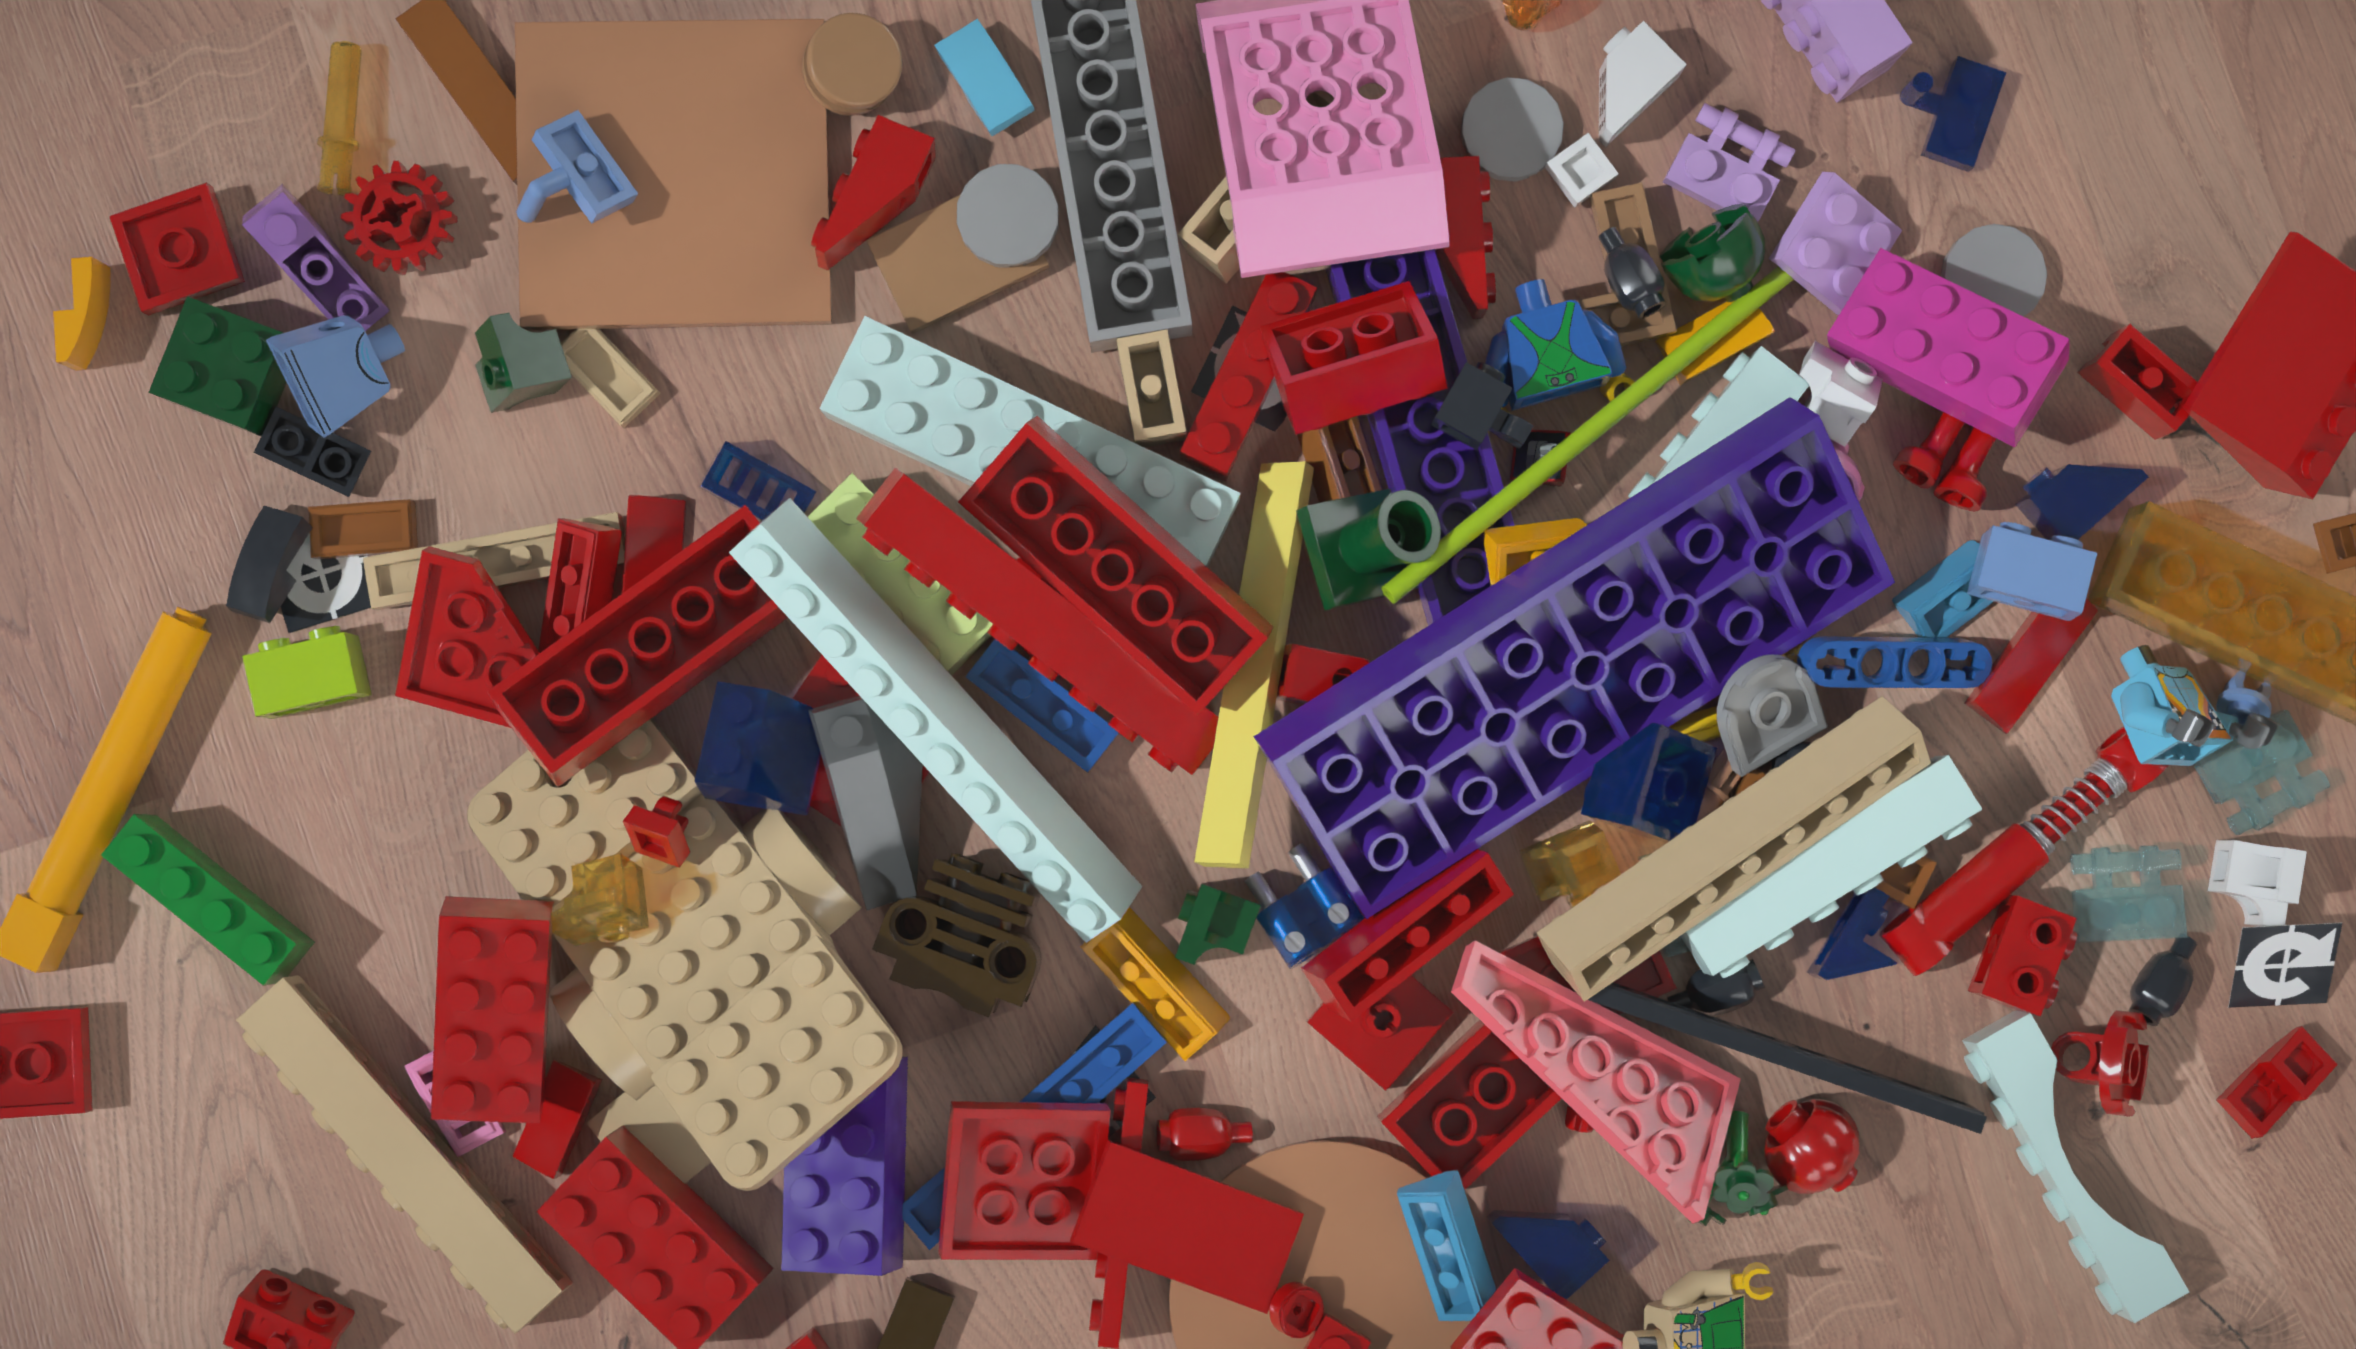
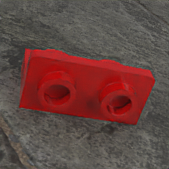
M262 1269L238 1295L223 1344L233 1349H336L340 1336L351 1324L355 1312L329 1297H324L290 1281L282 1275Z

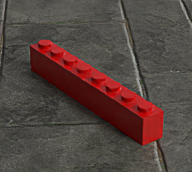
M894 468L856 519L868 528L862 535V538L886 556L895 549L910 561L904 570L928 588L937 581L952 593L946 599V602L970 620L977 612L989 620L993 625L987 631L988 634L1011 651L1019 643L1031 652L1033 657L1028 662L1030 666L1051 682L1058 675L1074 685L1068 693L1072 698L1092 713L1099 705L1111 713L1114 717L1108 725L1132 743L1138 736L1149 742L1153 747L1148 752V755L1171 773L1179 765L1189 774L1193 775L1214 748L1219 718L1206 707L1196 715L1066 598L897 468Z

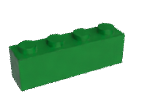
M133 814L101 854L104 859L263 986L276 984L283 977H288L315 943V941L157 815Z

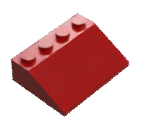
M2291 231L2182 407L2265 489L2313 500L2352 434L2356 431V271L2300 233Z

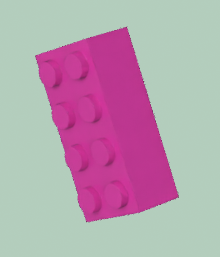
M1882 248L1879 249L1827 334L1829 348L1848 360L1850 358H1858L1865 361L1876 370L1877 376L1883 379V382L2015 448L2069 361V338Z

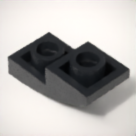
M275 407L253 453L350 497L372 451L334 433L323 438L308 426L306 420Z
M263 506L245 539L233 571L226 604L232 612L271 623L297 581L287 571V568L313 528L302 516Z

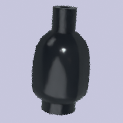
M1611 227L1602 232L1598 238L1607 252L1604 272L1620 304L1627 310L1635 311L1639 319L1647 318L1661 310L1666 305V301L1662 296L1665 283L1650 255L1637 244L1625 243L1617 227Z
M2178 934L2169 951L2158 952L2149 959L2130 989V997L2133 1003L2128 1010L2129 1012L2142 1013L2146 1023L2151 1026H2158L2162 1018H2168L2178 1012L2190 991L2194 979L2189 959L2198 945L2195 940L2186 935Z
M1750 959L1748 965L1725 978H1722L1720 973L1712 976L1703 973L1700 969L1690 977L1685 991L1669 996L1667 999L1681 1006L1716 1016L1750 1004L1755 998V991L1765 987L1754 960Z

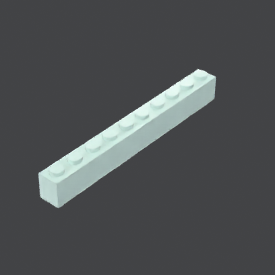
M788 498L729 552L1086 943L1121 920L1141 890L1142 885L791 498Z

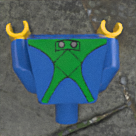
M1544 279L1529 281L1515 288L1522 313L1505 319L1502 331L1492 337L1485 364L1503 373L1506 377L1503 383L1512 387L1501 408L1502 410L1509 413L1505 407L1508 403L1510 404L1511 411L1598 387H1600L1602 395L1611 402L1615 399L1614 389L1618 384L1623 382L1626 390L1635 382L1624 373L1627 366L1617 332L1592 310H1582L1576 299L1552 305Z

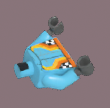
M2148 645L2131 649L2120 658L2130 679L2114 688L2111 697L2140 764L2191 766L2233 741L2234 737L2237 738L2236 740L2240 745L2248 749H2256L2270 744L2278 728L2276 722L2263 715L2250 713L2244 725L2238 723L2236 716L2215 711L2188 669L2184 667L2160 666Z

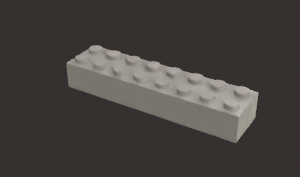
M1031 0L1091 352L1117 349V338L1166 329L1168 330L1169 340L1192 336V319L1136 0Z

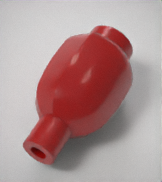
M1177 1109L1169 1114L1168 1119L1157 1120L1156 1124L1158 1151H1169L1170 1155L1179 1161H1199L1216 1158L1224 1154L1231 1146V1143H1252L1253 1139L1251 1122H1230L1222 1112L1215 1109Z

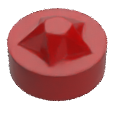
M1289 1282L1280 1287L1274 1294L1269 1308L1270 1320L1273 1326L1278 1331L1296 1339L1304 1338L1313 1333L1319 1326L1324 1312L1323 1300L1320 1294L1315 1289L1301 1282Z

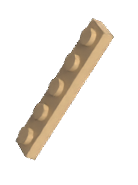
M619 512L574 519L576 521L620 529L622 537L617 567L624 566L626 539L622 515ZM557 523L431 545V547L479 559L497 588L549 579ZM428 546L363 558L371 609L381 610L412 604L421 552Z

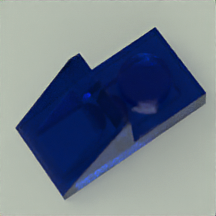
M1876 887L1860 895L1854 893L1806 973L1814 978L1830 980L1896 965V961L1863 941L1866 935L1874 936L1884 923L1888 910L1883 907L1890 896Z

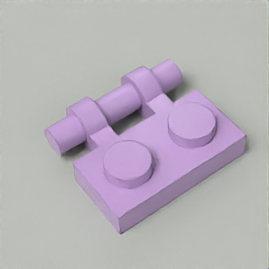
M1704 103L1695 121L1712 130L1707 142L1689 133L1668 170L1663 183L1715 210L1735 204H1745L1758 222L1780 181L1762 171L1764 165L1769 159L1786 168L1796 149L1778 141L1780 135L1768 129L1763 133L1737 120L1739 114L1725 107L1722 112ZM1727 138L1753 151L1747 163L1721 150Z

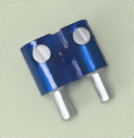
M1303 843L1288 852L1306 880L1294 892L1277 899L1260 871L1245 880V883L1263 909L1256 919L1289 970L1322 951L1324 947L1335 942L1365 919L1333 869L1328 868L1321 871Z

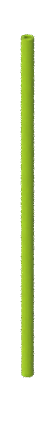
M1777 266L1755 284L1747 294L1734 301L1440 539L1438 548L1430 558L1422 562L1411 563L1382 586L1381 589L1384 595L1392 603L1398 602L1794 279Z

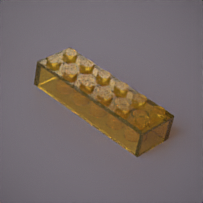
M2150 501L2128 509L2088 597L2092 604L2236 671H2242L2245 675L2262 683L2266 682L2279 691L2356 726V596Z

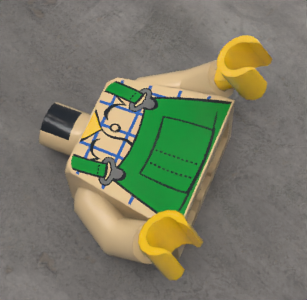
M1753 1262L1748 1264L1742 1273L1734 1274L1733 1269L1688 1272L1664 1291L1662 1299L1649 1302L1644 1308V1330L1627 1331L1623 1337V1349H1745V1294L1736 1292V1290L1745 1289L1746 1293L1756 1300L1769 1298L1773 1294L1772 1287L1755 1288L1749 1284V1281L1756 1274H1770V1269L1761 1262Z

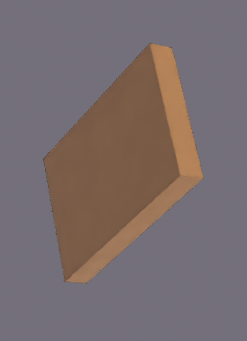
M960 195L866 240L911 334L919 332L1048 269L1049 264L1044 254L1034 262L1026 265L1010 266V268H998L979 260L965 246L957 226V202Z

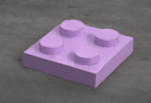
M1822 172L1769 259L1830 310L1839 315L1879 249L1882 248L1890 251L1902 230L1835 172Z

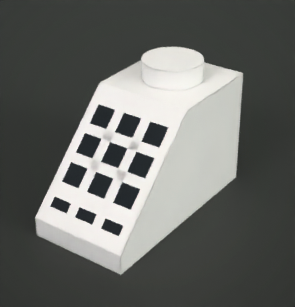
M1644 21L1632 32L1626 27L1622 28L1603 48L1608 55L1599 69V141L1605 147L1679 78L1687 65Z

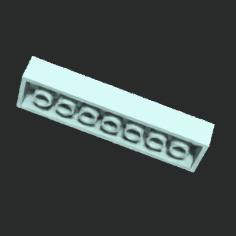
M864 316L820 406V410L828 419L969 486L974 484L1028 421L1038 416L1207 567L1240 501L1241 493L867 316Z

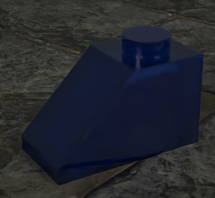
M2068 464L2051 472L2048 467H2045L2023 485L2024 490L2028 494L2015 505L2045 539L2051 540L2052 536H2065L2078 540L2148 479L2149 476L2142 469Z
M1493 1210L1487 1216L1489 1221L1553 1292L1566 1300L1610 1261L1600 1250L1607 1241L1586 1218L1577 1224L1568 1214Z

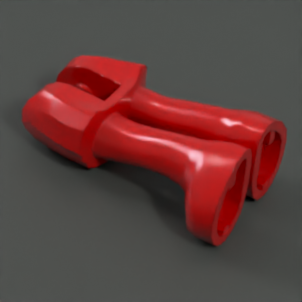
M1943 412L1920 446L1904 447L1897 454L1893 461V466L1912 484L1924 489L1932 487L1940 475L1943 461L1965 422ZM1974 427L1952 465L1940 479L1933 492L1934 496L1955 507L1973 512L1979 511L1986 500L1987 491L1986 487L1977 477L1989 450L1997 438Z

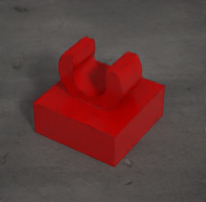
M662 796L656 802L653 811L635 805L631 808L623 823L635 852L678 868L681 867L691 852L683 834L689 820L677 814L683 806L682 802Z

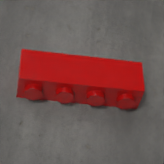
M1286 272L1265 275L1180 450V460L1227 481L1275 382L1260 326L1309 312L1315 300L1317 287Z
M1476 849L1368 919H1363L1301 967L1327 1009L1352 1022L1507 901L1514 893L1490 855L1485 851Z

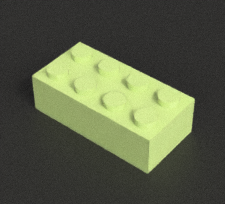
M851 473L808 518L952 676L991 637L987 631L993 624L978 612L970 620L946 602V599L952 593L937 581L928 588L904 570L910 561L895 549L886 556L862 538V535L868 528L856 518L874 494Z

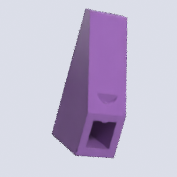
M283 184L243 215L242 225L328 320L348 315L360 323L366 331L390 311L318 222Z

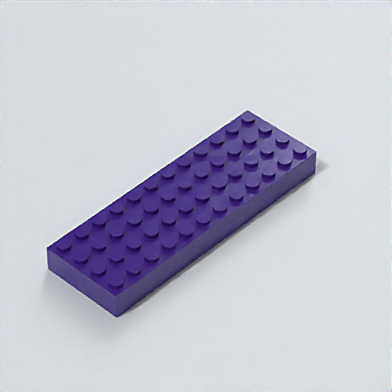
M1789 397L1253 737L1345 890L1366 919H1368L1720 695L1730 677L1747 662L1764 655H1783L1893 585L1895 581L1820 416Z

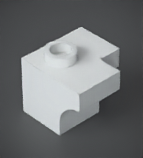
M1815 341L1804 357L1799 374L1807 381L1812 392L1804 406L1820 416L1829 438L1845 447L1862 423H1866L1875 410L1883 379L1879 378L1876 370L1865 361L1858 358H1850L1848 360Z
M2216 840L2208 891L2225 894L2234 898L2242 907L2245 917L2244 924L2257 927L2285 925L2288 903H2299L2307 852L2237 840Z

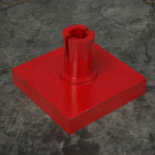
M1411 975L1352 1022L1327 1009L1323 1002L1306 1022L1386 1091L1454 1012Z

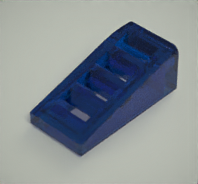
M727 441L723 442L698 486L738 509L746 505L760 521L766 519L778 508L788 489L796 493L793 502L803 513L806 512L817 492ZM734 460L741 465L730 485L726 488L720 485L719 482L730 462ZM750 470H753L759 476L745 499L737 493ZM770 479L778 485L763 509L756 505Z

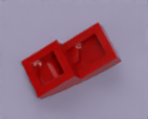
M2299 1026L2281 1038L2253 1062L2216 1101L2251 1139L2261 1138L2294 1102L2307 1100L2338 1064L2302 1026Z

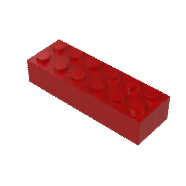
M1038 416L1028 421L958 501L961 506L1196 715L1208 705L1268 639L1274 627Z
M746 505L487 691L495 708L557 787L788 618L729 553L760 524Z

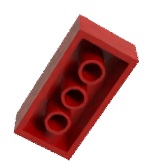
M445 896L439 914L431 1120L540 1123L545 1093L554 901Z
M623 1125L607 1135L536 1211L677 1349H699L774 1269L686 1183L684 1184Z

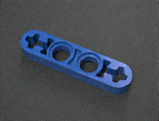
M1819 636L1811 638L1804 643L1799 650L1797 664L1807 671L1808 676L1815 684L1824 687L1973 688L1985 682L1990 675L1992 657L1988 649L1982 644L1963 638ZM1877 648L1882 656L1881 666L1876 673L1866 676L1862 671V659L1868 651ZM1924 649L1928 655L1927 668L1920 675L1912 676L1908 666L1910 657L1917 650ZM1829 654L1836 658L1844 659L1845 667L1825 665L1821 670L1816 667L1818 659H1823ZM1967 656L1972 657L1971 666H1965L1962 670L1946 666L1945 658L1965 660Z

